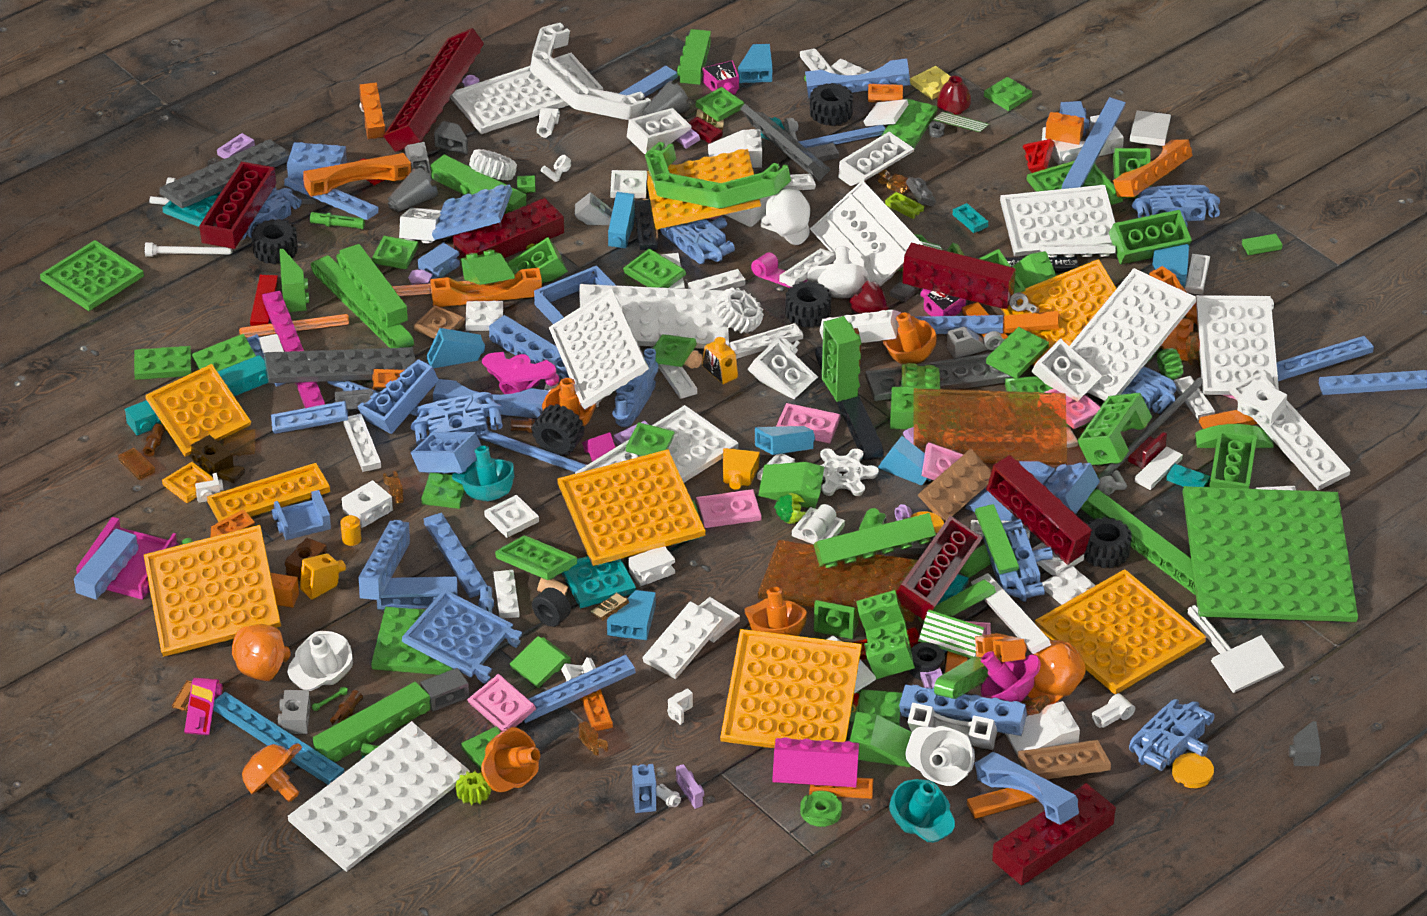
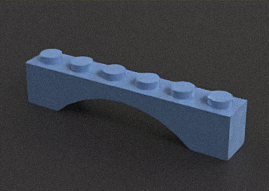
M907 59L889 61L874 71L860 75H838L825 70L805 72L808 98H810V93L814 88L826 83L841 84L851 90L852 93L868 91V84L910 85Z
M439 379L433 392V403L479 392L470 390L457 381ZM530 388L513 394L492 396L493 401L504 409L501 415L538 418L543 411L542 403L549 390Z
M992 752L975 762L977 779L990 787L1013 788L1031 794L1042 803L1046 818L1061 825L1079 814L1076 795L1010 761L1004 756Z

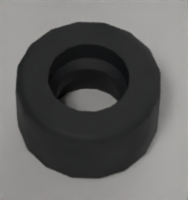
M548 587L533 599L532 609L543 624L555 627L569 616L571 605L561 591Z
M923 642L911 648L915 668L910 669L909 672L913 677L922 680L920 672H931L938 668L943 673L945 654L938 645Z

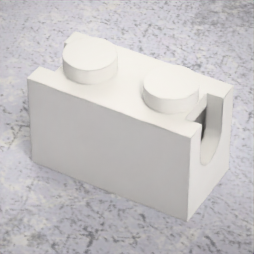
M666 547L652 549L629 558V573L641 587L675 574V569L671 566V564L675 563V559Z

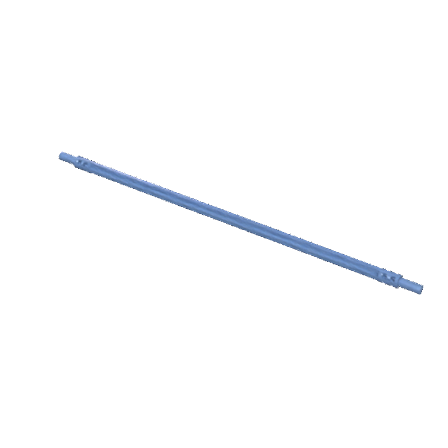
M328 381V384L342 388L343 391L369 389L350 381ZM417 405L410 414L419 416L417 410L420 406ZM491 431L488 434L478 436V438L573 472H577L586 466L577 461Z

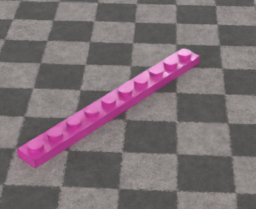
M276 291L262 294L264 305L275 333L279 337L283 351H304L281 292ZM295 382L305 408L325 405L317 382Z

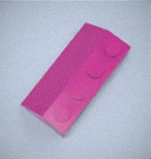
M787 737L776 738L772 782L856 787L859 743L850 741L800 740Z

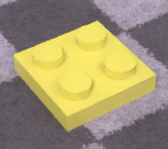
M934 66L910 78V84L933 100L938 97L940 89L951 76L937 66Z

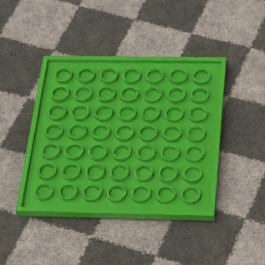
M1184 486L1183 499L1199 617L1357 622L1358 613L1338 492Z

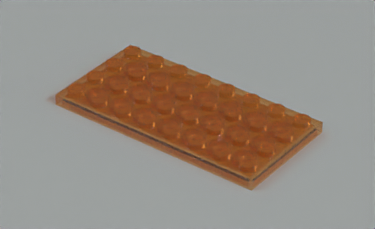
M914 388L913 445L924 453L928 443L963 455L972 449L984 463H997L1011 455L1018 461H1039L1046 465H1067L1066 393Z
M778 540L758 591V599L764 600L768 598L767 590L771 587H779L783 590L782 597L784 601H792L798 605L814 607L815 600L858 608L856 602L858 600L893 590L897 591L918 560L875 554V557L864 559L862 556L856 558L855 562L845 564L843 561L837 563L838 566L826 569V566H819L814 545ZM901 605L905 621L913 622L916 614Z

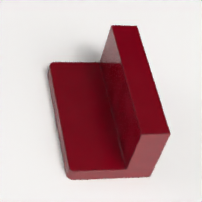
M1163 432L1156 439L1149 436L1129 455L1128 462L1144 469L1166 448L1167 433Z

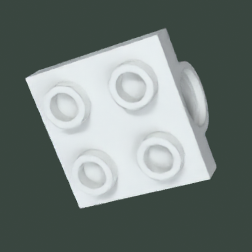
M823 504L818 509L810 507L793 528L792 536L814 544L816 541L837 536L845 526V520L836 517L835 510L829 505Z

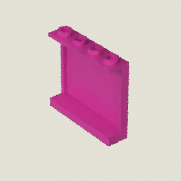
M112 517L77 566V574L115 529L134 534L137 538L138 551L131 557L126 567L122 568L117 574L116 579L112 580L106 590L143 600L145 595L150 592L144 554L178 546L176 533H173L169 540L121 528L119 518Z

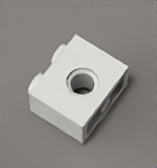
M1253 379L1238 398L1237 411L1271 426L1285 409L1287 394Z
M372 480L342 497L343 512L347 516L353 515L358 517L361 528L393 511L392 496Z

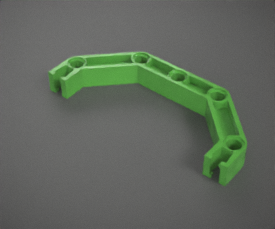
M658 142L645 154L648 171L657 196L714 208H725L775 195L791 182L788 165H783L779 170V164L773 163L762 173L718 183L669 173L668 166L676 160L673 144H668L664 149L665 143Z

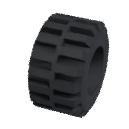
M826 83L817 86V88L811 91L810 116L813 117L814 121L824 125L835 126L843 122L846 123L851 118L853 113V94L846 86Z
M270 219L269 221H262L263 223H259L256 225L257 227L253 228L251 233L253 254L259 261H264L267 264L280 263V249H284L291 258H294L295 254H297V232L292 223H288L286 220L282 221L281 219Z
M807 281L792 285L786 292L785 314L787 319L791 323H796L797 326H820L822 319L829 318L831 314V292H829L828 288H824L823 284H818V282Z
M555 404V406L549 405L542 411L533 424L532 435L536 438V443L540 444L542 449L565 456L573 452L584 436L585 427L579 416L573 413V410Z
M1103 517V519L1096 518L1095 521H1089L1087 525L1092 532L1084 553L1086 561L1093 563L1096 567L1101 566V568H1114V566L1118 567L1121 563H1125L1130 556L1132 538L1131 530L1128 529V526L1120 520L1116 521L1115 518L1108 519Z

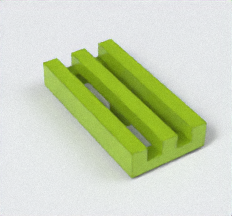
M895 192L885 200L886 206L912 219L915 218V215L918 216L920 212L924 211L922 204L898 192Z

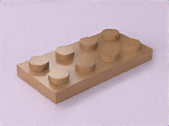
M970 449L923 489L918 496L945 523L949 516L955 515L988 485L991 470Z
M1098 740L1018 751V759L1022 767L1045 779L1073 775L1079 776L1111 770V762Z

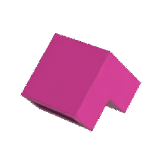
M610 432L582 442L585 453L589 452L592 462L615 448Z

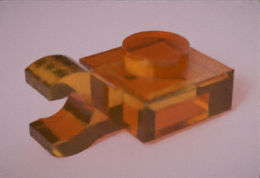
M885 169L879 172L881 177L878 182L886 184L887 189L903 194L908 188L906 183L907 177L896 173L891 176Z
M1190 332L1186 341V350L1189 364L1192 365L1194 359H1196L1201 366L1200 353L1198 352L1200 351L1198 332Z
M393 471V477H387V474L383 473V481L386 485H389V494L394 497L396 504L403 503V488L398 473Z
M587 721L579 724V738L589 751L592 750L596 756L599 755L598 748H603L606 752L608 751L607 741L598 739V733L594 727H591Z

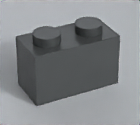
M458 668L421 681V688L430 695V709L432 712L469 698L468 682Z

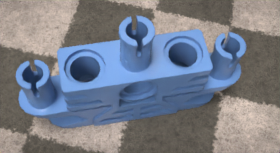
M1205 185L1148 187L1138 194V198L1134 200L1132 205L1133 209L1138 212V218H1141L1142 215L1143 217L1150 216L1148 211H1150L1151 215L1180 210L1186 227L1188 226L1186 221L1205 220L1206 208H1208L1210 217H1213V213L1214 217L1220 214L1218 208L1220 204L1219 197L1209 193V188Z
M275 186L242 239H245L247 235L252 238L253 228L257 227V224L263 223L262 221H269L270 219L283 220L291 215V207L294 209L299 208L302 200L294 196L291 189L282 188L276 190Z
M722 216L711 222L702 219L660 229L666 238L699 264H704L705 259H712L715 262L722 261L723 256L735 251L733 243L731 241L726 242L725 234L719 230L727 226V222Z
M652 348L645 349L644 358L649 369L642 375L630 380L626 385L616 389L615 409L612 414L616 419L617 425L620 427H629L633 424L655 388L656 382L653 379L658 372L659 365L656 362V351Z
M1143 366L1121 395L1141 393L1148 409L1152 408L1154 412L1158 411V414H1161L1167 406H1170L1175 401L1174 393L1177 387L1170 378Z
M489 392L445 399L421 405L417 410L419 416L412 423L411 429L415 431L417 445L427 438L426 430L428 429L430 434L432 432H476L477 436L489 433L487 417H490L491 429L497 430L496 424L498 429L503 427L501 413L504 409L493 401V396Z
M1021 519L1002 523L1019 565V570L999 574L984 537L997 583L1008 595L1018 597L1026 602V598L1044 595V586L1040 582V572L1036 562L1053 559L1051 547L1032 551Z
M1173 699L1132 738L1129 750L1137 754L1141 765L1146 763L1160 771L1166 765L1170 766L1187 749L1203 757L1208 751V745L1197 739L1204 734L1205 724L1210 725L1215 715L1199 707V702L1182 705L1179 704L1178 699Z

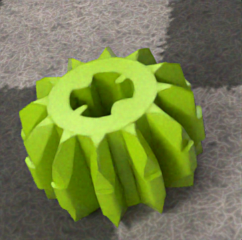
M476 770L473 773L466 771V774L460 775L459 780L456 781L458 799H462L463 803L470 802L471 806L476 802L481 804L482 800L487 801L488 795L491 794V787L485 781L482 772L478 774Z

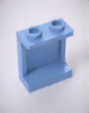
M319 490L311 492V501L283 508L280 507L278 501L274 502L272 516L274 521H278V531L283 533L285 540L331 529L330 514Z

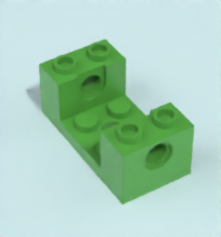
M1141 393L1108 396L1077 440L1088 463H1091V465L1118 464L1124 460L1129 450L1120 432L1132 428L1137 430L1144 429L1152 418Z
M893 590L856 601L859 616L866 631L868 643H865L867 659L876 679L914 669L904 612L896 591Z

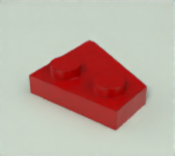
M1052 139L1023 145V149L1026 151L1025 157L1028 161V169L1032 173L1047 169L1054 147Z

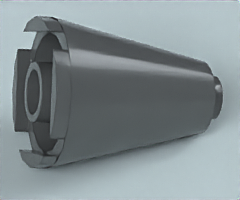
M669 81L642 111V116L670 108L681 114L688 111L691 105L690 103L687 105L686 100L688 97L684 90L677 83L673 85V81Z
M420 167L413 169L388 197L389 208L392 211L400 212L438 196L436 186L432 187L430 183L432 181L430 176Z

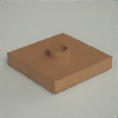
M434 305L413 326L415 331L435 339L440 328L457 331L465 323V318Z

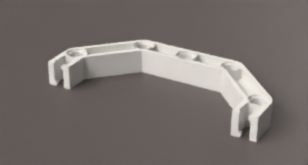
M556 23L540 29L532 54L530 70L572 108L625 120L643 115L642 111L651 100L649 98L643 100L644 94L642 92L622 95L585 87L551 57L553 49L568 45L570 30L565 29L562 31L564 28L563 24Z

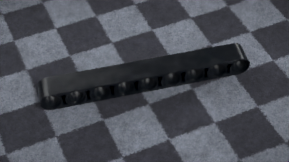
M823 346L815 348L816 360L821 371ZM859 395L836 402L857 448L863 451V461L882 458L884 455L882 443Z

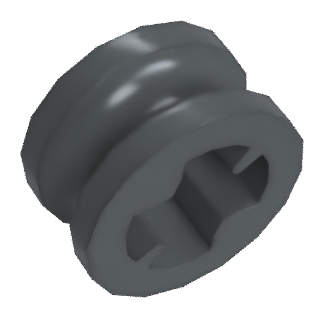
M941 122L930 123L929 135L934 138L942 137L945 125Z

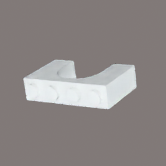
M1099 115L1090 117V132ZM1114 126L1099 156L1112 154L1115 148H1123L1124 137L1116 126ZM1046 127L1043 128L1042 140H1047L1045 139ZM1053 140L1054 147L1051 155L1058 165L1075 161L1085 141H1081L1077 145Z
M912 703L908 719V725L912 732L917 727L936 728L938 726H946L968 735L972 746L993 750L997 735L994 720L973 716L972 722L954 720L937 714L931 706Z

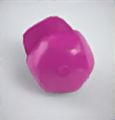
M993 651L985 653L981 658V663L988 669V676L981 686L982 697L990 699L999 698L1002 701L1021 702L1034 686V677L1038 674L1041 666L1039 658L1031 654L1025 656L1026 659L1000 662Z

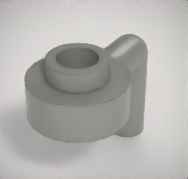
M786 118L784 121L785 131L797 140L796 131H798V123L794 118Z
M1015 293L1011 296L1010 306L1016 311H1024L1026 309L1032 313L1039 312V308L1029 303V299L1025 294ZM1018 299L1023 300V304L1021 306L1017 305Z
M997 331L989 332L984 337L985 346L989 350H995L1005 340Z
M1114 471L1112 476L1100 478V482L1096 486L1105 495H1110L1115 490L1126 489L1127 484L1119 471Z

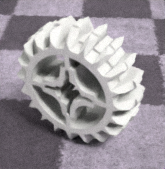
M474 150L470 158L469 165L472 169L491 178L511 180L517 170V164L514 160L489 150Z
M731 287L726 289L716 301L715 307L717 308L716 312L719 314L718 318L723 319V323H726L728 328L732 327L734 331L738 330L740 333L753 332L761 324L764 316L762 313L763 309L760 307L761 303L756 302V298H753L751 293L747 294L745 290L741 291L739 288L734 289Z

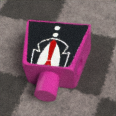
M733 61L702 68V82L712 92L722 87L731 94H736L739 89V75Z
M927 289L921 291V297L924 298V310L930 316H956L962 312V307L966 306V299Z

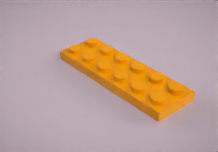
M313 463L207 496V502L218 522L242 509L252 517L274 509L275 501H278L280 507H284L312 498V491L319 490L320 494L323 495L330 492V486L318 465Z

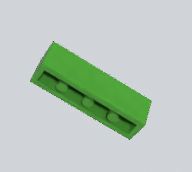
M691 29L689 36H686L683 55H681L680 65H678L677 75L680 76V83L701 84L702 68L706 65L711 46V31Z

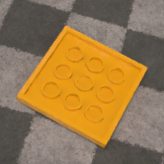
M212 364L146 395V400L185 457L192 453L191 444L208 435L219 441L251 425L250 419Z

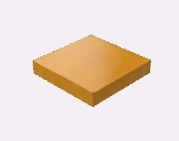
M190 462L164 478L162 484L184 502L189 503L197 498L195 483L213 481V477L195 463Z

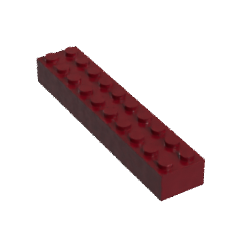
M473 28L449 37L383 135L395 152L401 149L405 150L407 145L423 142L425 134L430 131L431 125L437 120L436 117L443 111L444 105L450 100L449 97L456 91L455 88L461 83L462 77L469 71V66L474 63L475 57L481 52L480 49L484 42Z

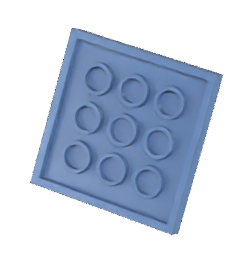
M510 184L506 186L498 185L491 190L483 189L473 195L466 194L458 199L451 198L446 200L440 212L441 216L438 218V224L435 226L436 229L432 232L434 240L500 223L513 191Z

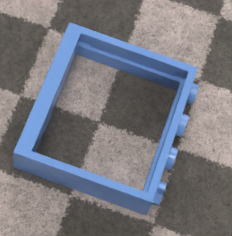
M594 266L535 290V306L555 324L564 317L550 302L579 291L580 284L616 285L597 266Z

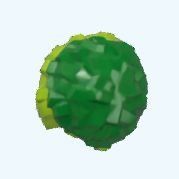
M794 493L781 496L774 506L780 519L788 524L799 522L806 513L800 511L801 505L799 502H804L803 498Z

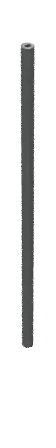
M1200 377L1196 379L1127 447L1129 452L1124 457V460L1118 464L1111 463L1098 476V479L1110 476L1129 455L1203 384V379Z

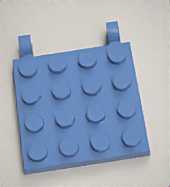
M444 589L402 636V642L453 669L458 668L461 673L469 677L475 674L479 681L487 684L490 680L488 675L492 668L482 664L505 638L510 645L517 648L521 644L519 638L522 636V632L512 629V623Z

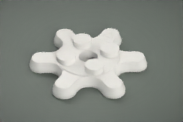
M823 449L820 453L822 460L825 462L820 466L825 467L822 480L826 482L822 485V491L826 496L833 495L838 489H848L853 495L861 496L865 491V486L860 481L863 479H874L878 475L879 470L876 466H864L859 462L863 457V451L860 449H852L846 456H838L832 449Z

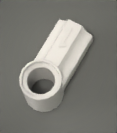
M541 107L537 126V133L541 137L547 138L552 134L554 125L558 124L559 109Z
M1118 693L1109 700L1107 705L1092 712V718L1097 727L1104 728L1120 718L1122 720L1129 719L1135 711V706Z

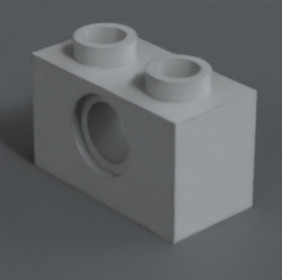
M284 690V699H280V711H282V714H278V726H282V729L290 734H308L311 705L309 690Z

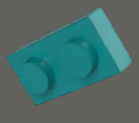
M968 203L953 209L952 215L973 233L988 227V221Z
M1174 464L1167 474L1166 481L1183 487H1206L1210 482V476Z

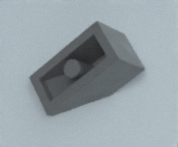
M443 121L434 132L435 146L467 154L468 141L461 127L458 124Z
M1312 721L1293 738V745H1289V757H1293L1294 766H1319L1321 747L1316 721Z

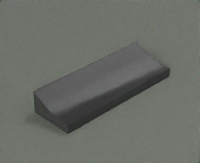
M746 104L740 108L754 128L760 130L767 139L811 174L818 182L831 170L766 114L754 111Z

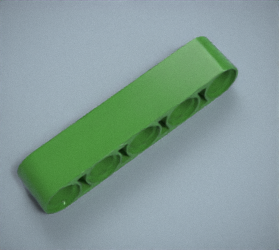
M974 656L938 677L934 685V694L957 699L982 684L988 676V669L981 663L980 657Z

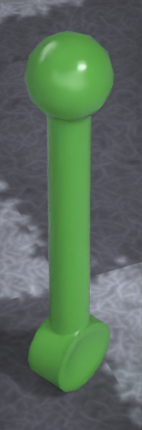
M341 687L340 691L320 703H314L312 709L318 711L321 706L338 696L347 695L348 689Z

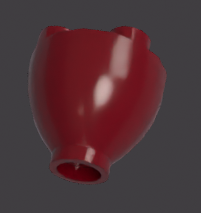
M951 76L938 93L937 106L939 109L952 112L954 115H960L962 111L970 107L971 95L968 87L962 82L961 77Z
M867 280L863 284V290L859 295L855 294L849 301L852 304L851 309L859 314L890 309L887 306L883 289L876 281L871 282Z

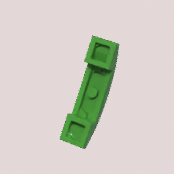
M1224 424L1195 432L1197 448H1216L1219 430L1257 435L1255 448H1273V440L1262 428L1252 425Z

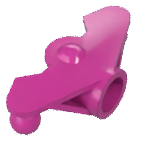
M504 352L490 353L482 359V364L487 368V371L500 382L499 387L504 394L522 392L538 386L540 379H545L546 384L549 386H556L560 380L559 375L556 373V367L548 360L532 364L529 356L525 354L506 359Z

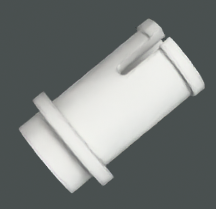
M664 784L656 787V796L664 800L667 806L676 807L679 805L681 797L678 792L671 791Z

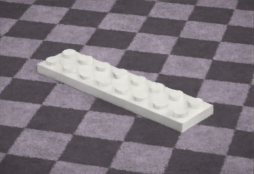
M1260 372L1231 386L1230 393L1238 401V398L1253 379L1272 388L1275 387ZM1286 401L1285 409L1271 426L1254 419L1318 491L1350 475V469L1288 401Z

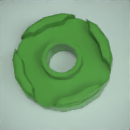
M814 791L811 795L808 796L807 794L802 799L800 814L807 823L826 827L833 825L840 819L842 803L833 793ZM822 806V807H825L826 809H825V810H818L817 807Z

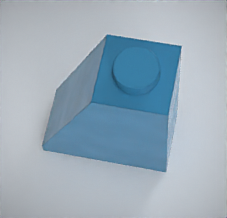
M753 44L738 67L739 83L772 82L770 44Z
M617 192L608 230V246L626 248L635 223L634 194Z
M1185 244L1154 250L1153 255L1154 268L1157 269L1164 266L1176 275L1183 288L1186 286L1189 245Z
M440 328L427 354L429 365L433 368L478 361L480 355L485 350V344L479 334Z
M755 427V446L772 455L813 449L815 435L813 430L808 427Z
M903 436L900 437L878 466L883 471L919 485H923L926 479L929 482L931 481V479L921 476L925 453Z
M635 590L607 619V635L647 640L656 607L655 592Z

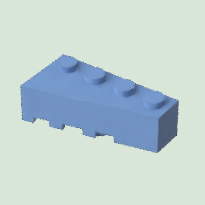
M417 360L400 373L398 379L388 382L386 388L381 392H375L371 395V399L365 404L362 402L357 406L364 420L390 434L397 429L439 381L433 367L421 360Z

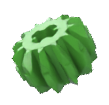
M1167 348L1158 352L1157 364L1160 374L1172 380L1181 377L1183 365L1177 350Z

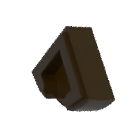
M226 467L218 472V478L235 484L245 473V467Z

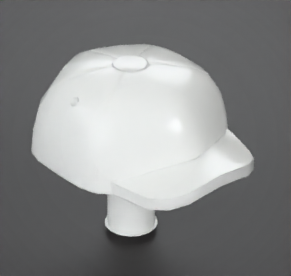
M783 188L779 193L768 197L766 213L761 214V222L765 226L772 225L776 232L794 246L802 244L810 233L808 226L810 205L799 190Z
M839 246L835 248L836 260L833 264L811 268L808 271V281L823 284L824 288L829 289L833 298H852L863 290L862 286L868 280V272L864 267L852 264L851 260H849L850 249L848 247Z
M329 631L313 633L296 650L295 657L288 667L289 678L302 690L309 691L315 690L322 685L336 684L353 666L351 646L343 636Z
M923 726L917 727L912 732L906 749V759L910 765L921 771L925 778L945 786H953L968 776V773L972 770L975 751L970 738L963 732L946 726H938L936 728Z

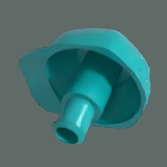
M483 445L474 450L477 460L465 472L452 474V479L462 484L466 494L473 499L481 501H493L507 495L512 488L515 477L513 463L491 458L489 447Z
M922 779L907 780L894 790L889 811L904 832L917 834L925 841L931 843L938 842L952 833L955 827V820L950 811V803L934 782Z

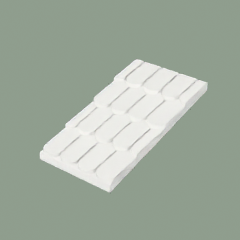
M863 180L810 228L830 252L836 254L835 248L839 246L848 247L850 249L849 260H851L852 264L864 267L868 272V280L871 282L876 281L880 287L903 267L904 254L911 242L923 245Z

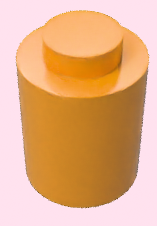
M353 515L345 516L340 522L342 542L348 546H355L362 540L360 519Z

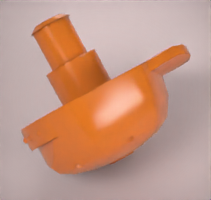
M907 312L900 313L896 317L899 325L896 339L883 340L884 346L892 358L900 364L921 363L929 357L936 346V332L928 322L919 320Z
M564 378L556 388L548 392L542 403V409L544 410L549 405L555 406V404L561 407L565 406L579 416L585 427L595 412L596 403L584 409L576 394L574 379Z
M771 587L767 590L768 598L744 609L752 631L799 636L806 624L807 611L795 602L784 601L782 597L783 590L779 587Z
M254 624L240 628L234 637L232 645V655L238 670L244 675L261 681L272 680L278 673L282 662L288 661L291 654L289 647L284 646L280 630L266 624Z
M1049 640L1050 646L1032 654L1039 658L1041 666L1038 674L1034 677V686L1027 696L1042 706L1057 703L1064 696L1070 695L1085 675L1086 668L1083 658L1076 647L1070 644V642Z
M516 727L508 728L496 735L487 744L481 768L483 777L491 789L496 792H506L513 788L523 787L538 772L541 757L540 751L527 733Z
M299 743L294 744L289 749L281 745L271 744L251 757L242 772L243 782L251 795L262 788L265 783L275 792L278 790L288 802L293 801L299 795L300 791L289 781L290 777L283 770L302 749Z

